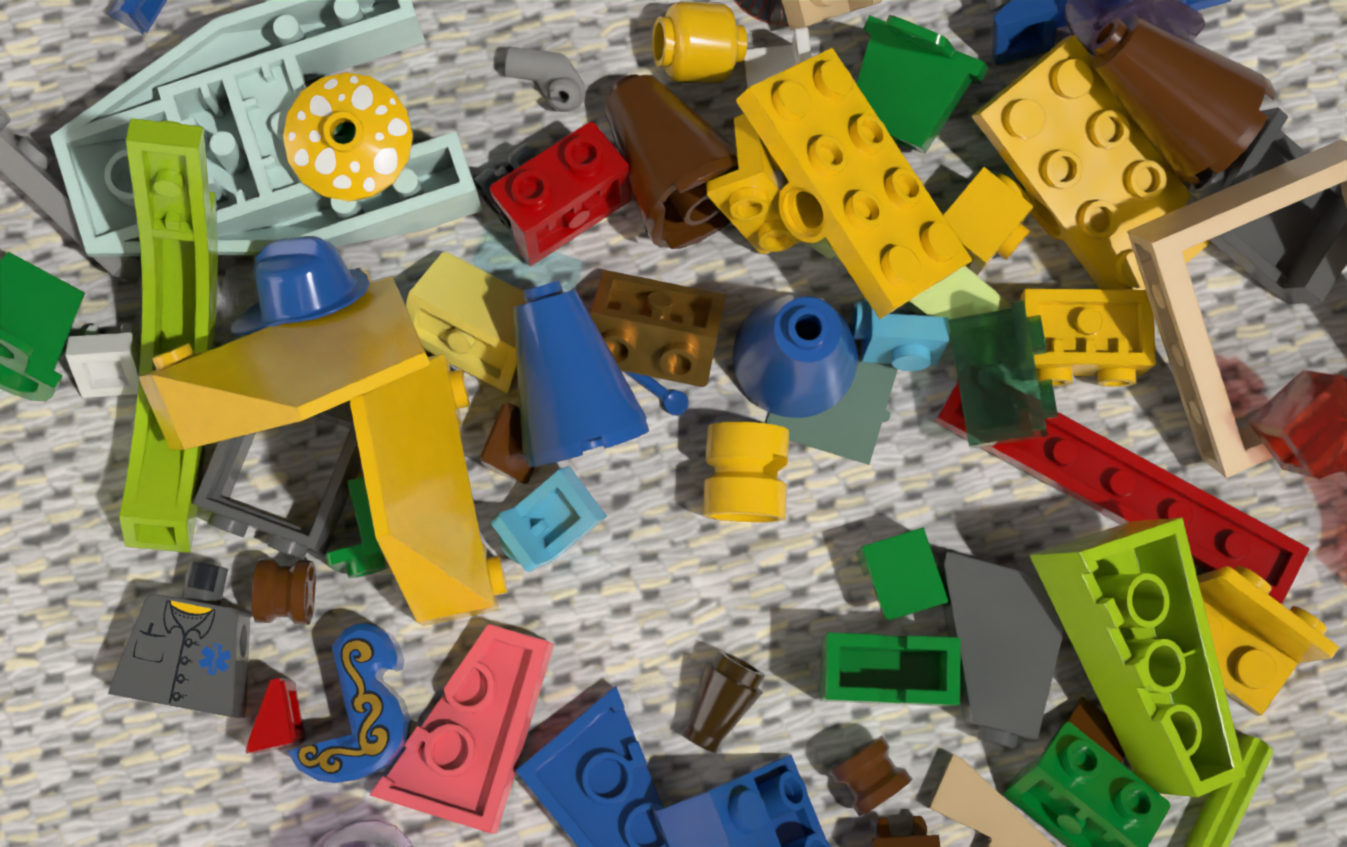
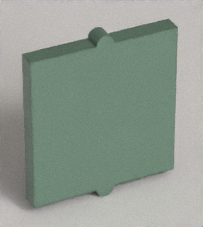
M858 355L855 378L847 393L838 403L822 413L807 418H789L769 413L766 424H774L789 429V441L870 465L881 424L890 419V412L886 410L898 369L894 368L892 364L862 362V355Z

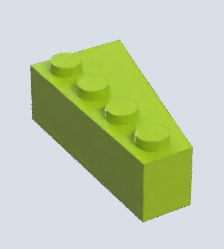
M1183 518L1127 522L1029 555L1134 774L1159 794L1200 797L1246 777Z

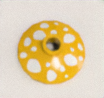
M345 72L322 77L301 91L287 113L283 141L288 163L303 184L325 198L352 202L375 197L396 182L409 162L413 133L408 111L392 89L371 76ZM343 122H350L356 127V134L353 140L346 144L335 142L333 133L336 126Z

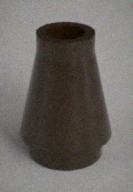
M719 650L713 663L709 661L705 663L691 714L682 735L695 745L716 753L724 738L763 694L759 686L765 674L746 661L728 652Z

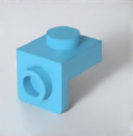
M864 297L863 301L854 302L851 330L854 339H862V362L892 364L898 370L919 371L929 366H937L949 342V317L888 314L879 319Z
M567 466L557 470L514 508L500 512L490 522L499 535V543L505 554L515 563L521 564L524 570L531 572L553 562L608 516L572 468Z

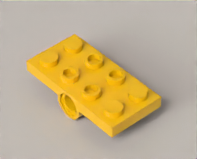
M1077 36L1065 37L971 117L1026 189L1025 200L1033 205L1029 214L1048 235L1057 240H1064L1099 289L1146 290L1127 231L1184 207L1191 194L1180 178L1171 171L1092 66V57ZM1207 240L1183 250L1186 264L1208 246L1211 241Z
M833 48L750 86L736 99L737 104L789 181L781 190L778 202L780 216L786 228L793 236L806 243H817L826 238L879 319L973 261Z

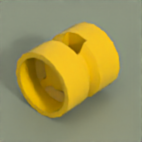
M721 422L707 425L705 463L714 468L715 472L712 476L705 479L703 517L719 521L754 523L785 521L787 483L778 478V472L788 466L789 429L774 424L757 422Z

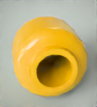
M679 1L668 8L665 17L660 16L655 21L652 37L653 58L655 64L658 67H664L666 75L676 83H722L730 77L736 62H743L745 59L747 32L744 25H737L732 10L724 3Z

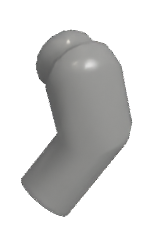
M509 46L505 65L506 77L537 81L548 102L557 111L570 112L581 106L586 95L585 85L570 60L564 54Z

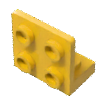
M1226 566L1197 576L1225 692L1254 715L1261 716L1264 714L1298 663L1332 659L1339 649L1337 644L1324 636L1327 627L1322 621L1304 609L1292 606L1289 610L1268 595L1272 590L1271 586L1251 570L1242 566H1237L1234 570Z

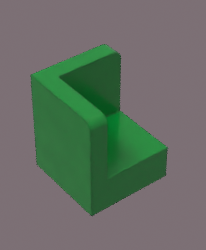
M924 527L861 546L856 551L863 576H870L882 616L885 620L891 621L948 603Z

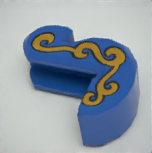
M365 623L354 624L345 629L332 646L352 734L288 751L297 770L317 781L341 783L365 779L392 766L404 750V745L409 738L411 718L406 703L383 679L384 673L389 669L397 672L403 669L405 660L400 644L385 629Z

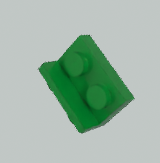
M1066 722L1058 728L1044 752L1019 771L1003 792L1006 798L1067 847H1148L1170 809V803L1167 799L1070 722Z

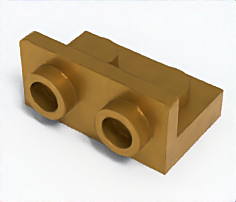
M603 270L590 315L621 371L705 387L709 380L726 294Z

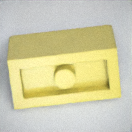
M443 252L409 291L405 305L423 348L433 355L444 354L450 364L505 393L510 391L518 379L513 307L526 304L523 292L448 252Z

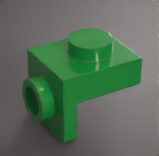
M364 476L347 481L362 544L325 554L328 567L335 571L346 569L348 578L368 576L386 569L384 561L386 558L375 536Z

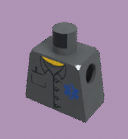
M190 561L181 599L149 593L143 603L110 683L108 694L227 717L244 718L247 703L251 614L221 606L229 569Z

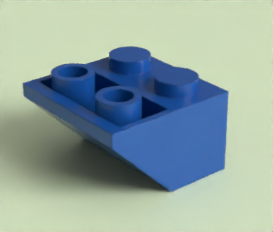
M792 754L656 811L669 847H830Z

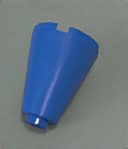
M559 280L522 291L526 304L513 307L522 454L525 455L527 465L535 467L582 456L584 451L604 446V449L648 433L647 417L577 290L563 293Z
M783 295L762 303L745 318L734 341L733 368L742 391L760 409L782 417L807 418L830 409L847 393L857 371V343L853 338L849 324L827 302L811 296Z

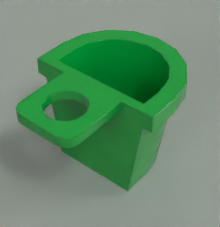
M869 15L863 31L870 39L857 80V86L883 122L895 143L926 154L969 85H981L988 67L984 61L955 50L946 37L894 15H889L886 22Z
M9 251L0 260V389L31 401L46 402L53 397L60 385L63 375L57 373L55 369L83 302L85 292Z

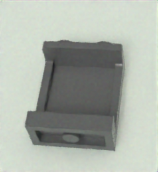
M1279 107L1262 110L1268 118L1249 147L1222 172L1216 174L1209 168L1201 171L1197 177L1202 182L1191 184L1189 189L1191 197L1186 205L1308 154L1280 130L1286 122L1288 115ZM1340 183L1209 240L1271 293L1287 304L1323 303L1347 265V207Z

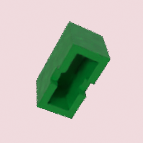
M827 632L821 636L819 702L944 707L960 705L961 638Z

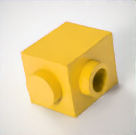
M985 167L982 168L943 215L973 260L966 267L977 276L997 253L1007 260L1030 232L1029 229L1022 225V222L1033 208V205L1025 200L1026 193L1016 181L1002 173L994 175Z

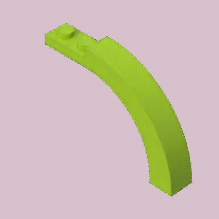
M131 118L126 136V146L138 223L142 265V334L139 376L156 370L152 360L153 357L184 344L190 343L194 354L200 351L215 349L218 280L216 194L215 192H209L204 127L181 124L169 120L152 121ZM140 380L138 382L129 465L119 514L125 547L191 553L198 506L194 505L193 502L201 485L205 445L186 450H170Z

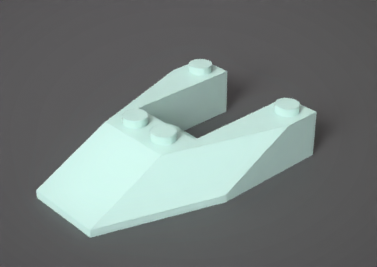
M269 0L217 17L50 135L86 254L90 257L141 256L126 146V136L131 118L152 121L169 120L181 124L204 127L209 192H215L218 255H258L269 242L282 238L305 236L319 237L337 247L422 231L483 211L456 131L412 145L409 162L395 183L375 197L352 202L323 197L303 184L288 163L283 141L286 117L301 91L307 88V81L426 43L412 1Z

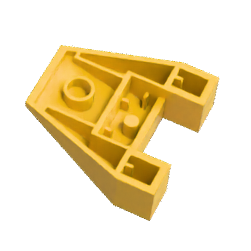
M363 271V273L367 274L370 282L367 291L354 303L335 313L314 320L269 326L218 348L200 351L195 354L190 343H187L153 357L152 360L156 370L141 375L138 378L169 449L186 450L300 422L429 366L430 362L393 276L371 281L368 272Z
M444 354L428 357L429 366L349 400L375 536L416 622L423 626L498 611L500 609L497 595L508 593L501 556L489 557L487 547L481 541L459 426H462L459 409L470 406L465 376L462 369L451 371L450 363Z

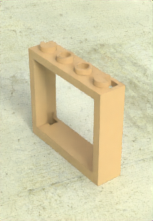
M1340 139L1127 231L1197 450L1202 461L1226 478L1346 427L1347 383L1238 430L1182 251L1339 183L1347 207V141Z

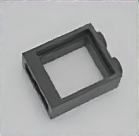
M350 401L314 415L350 430L310 530L229 501L256 432L218 442L193 502L194 505L211 513L207 524L244 538L248 527L271 535L268 547L304 560L308 549L325 555L350 493L347 481L356 478L361 466Z

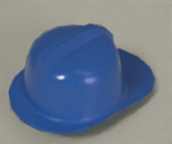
M319 237L282 238L269 242L256 256L253 266L259 302L251 306L236 319L231 326V332L234 335L242 336L269 326L314 320L335 313L354 303L365 294L370 285L368 276L359 270H349L336 247L331 242Z

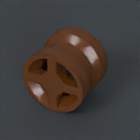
M260 558L258 560L252 583V613L256 623H271L277 617L289 618L294 624L310 625L314 614L316 568L314 562L298 560L293 566H280L274 559Z
M882 735L861 747L829 771L834 781L846 785L852 794L851 806L858 816L873 810L913 780L905 768L894 765L888 756L890 746Z

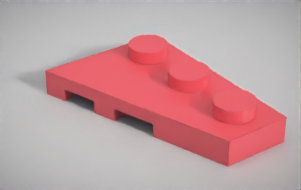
M488 624L443 688L444 694L423 725L416 727L404 745L406 747L405 751L389 774L382 776L369 796L490 834H497L554 644Z

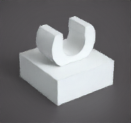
M122 323L121 333L100 334L97 325H90L86 329L84 336H69L65 356L82 398L137 394L141 353L130 323Z

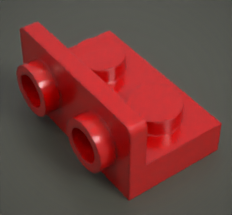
M593 122L586 123L490 186L492 198L511 221L516 250L530 267L632 200L631 187L628 181L629 164Z

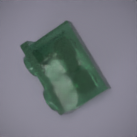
M1024 300L1011 302L1012 308L948 319L968 443L971 449L1048 436L1046 419L1058 417L1052 378L1039 380L1035 355L1047 353L1041 314L1028 317Z

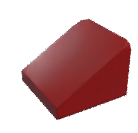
M276 678L270 680L247 742L246 754L261 753L302 744L303 740L306 739L296 683L292 682L291 679Z

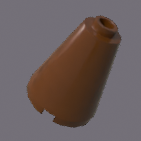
M1131 14L1122 20L1118 17L1112 18L1098 31L1091 44V48L1095 51L1092 57V66L1171 171L1184 182L1190 184L1202 182L1195 174L1206 168L1211 169L1216 174L1228 168L1249 147L1268 118L1259 109L1265 94L1274 101L1275 90L1271 81L1264 75L1140 16Z
M631 74L617 81L610 89L609 97L604 106V112L618 152L629 164L628 181L646 233L653 244L660 247L661 240H665L671 249H681L699 243L725 228L731 221L707 196L706 183L709 180L739 170L737 148L655 76Z

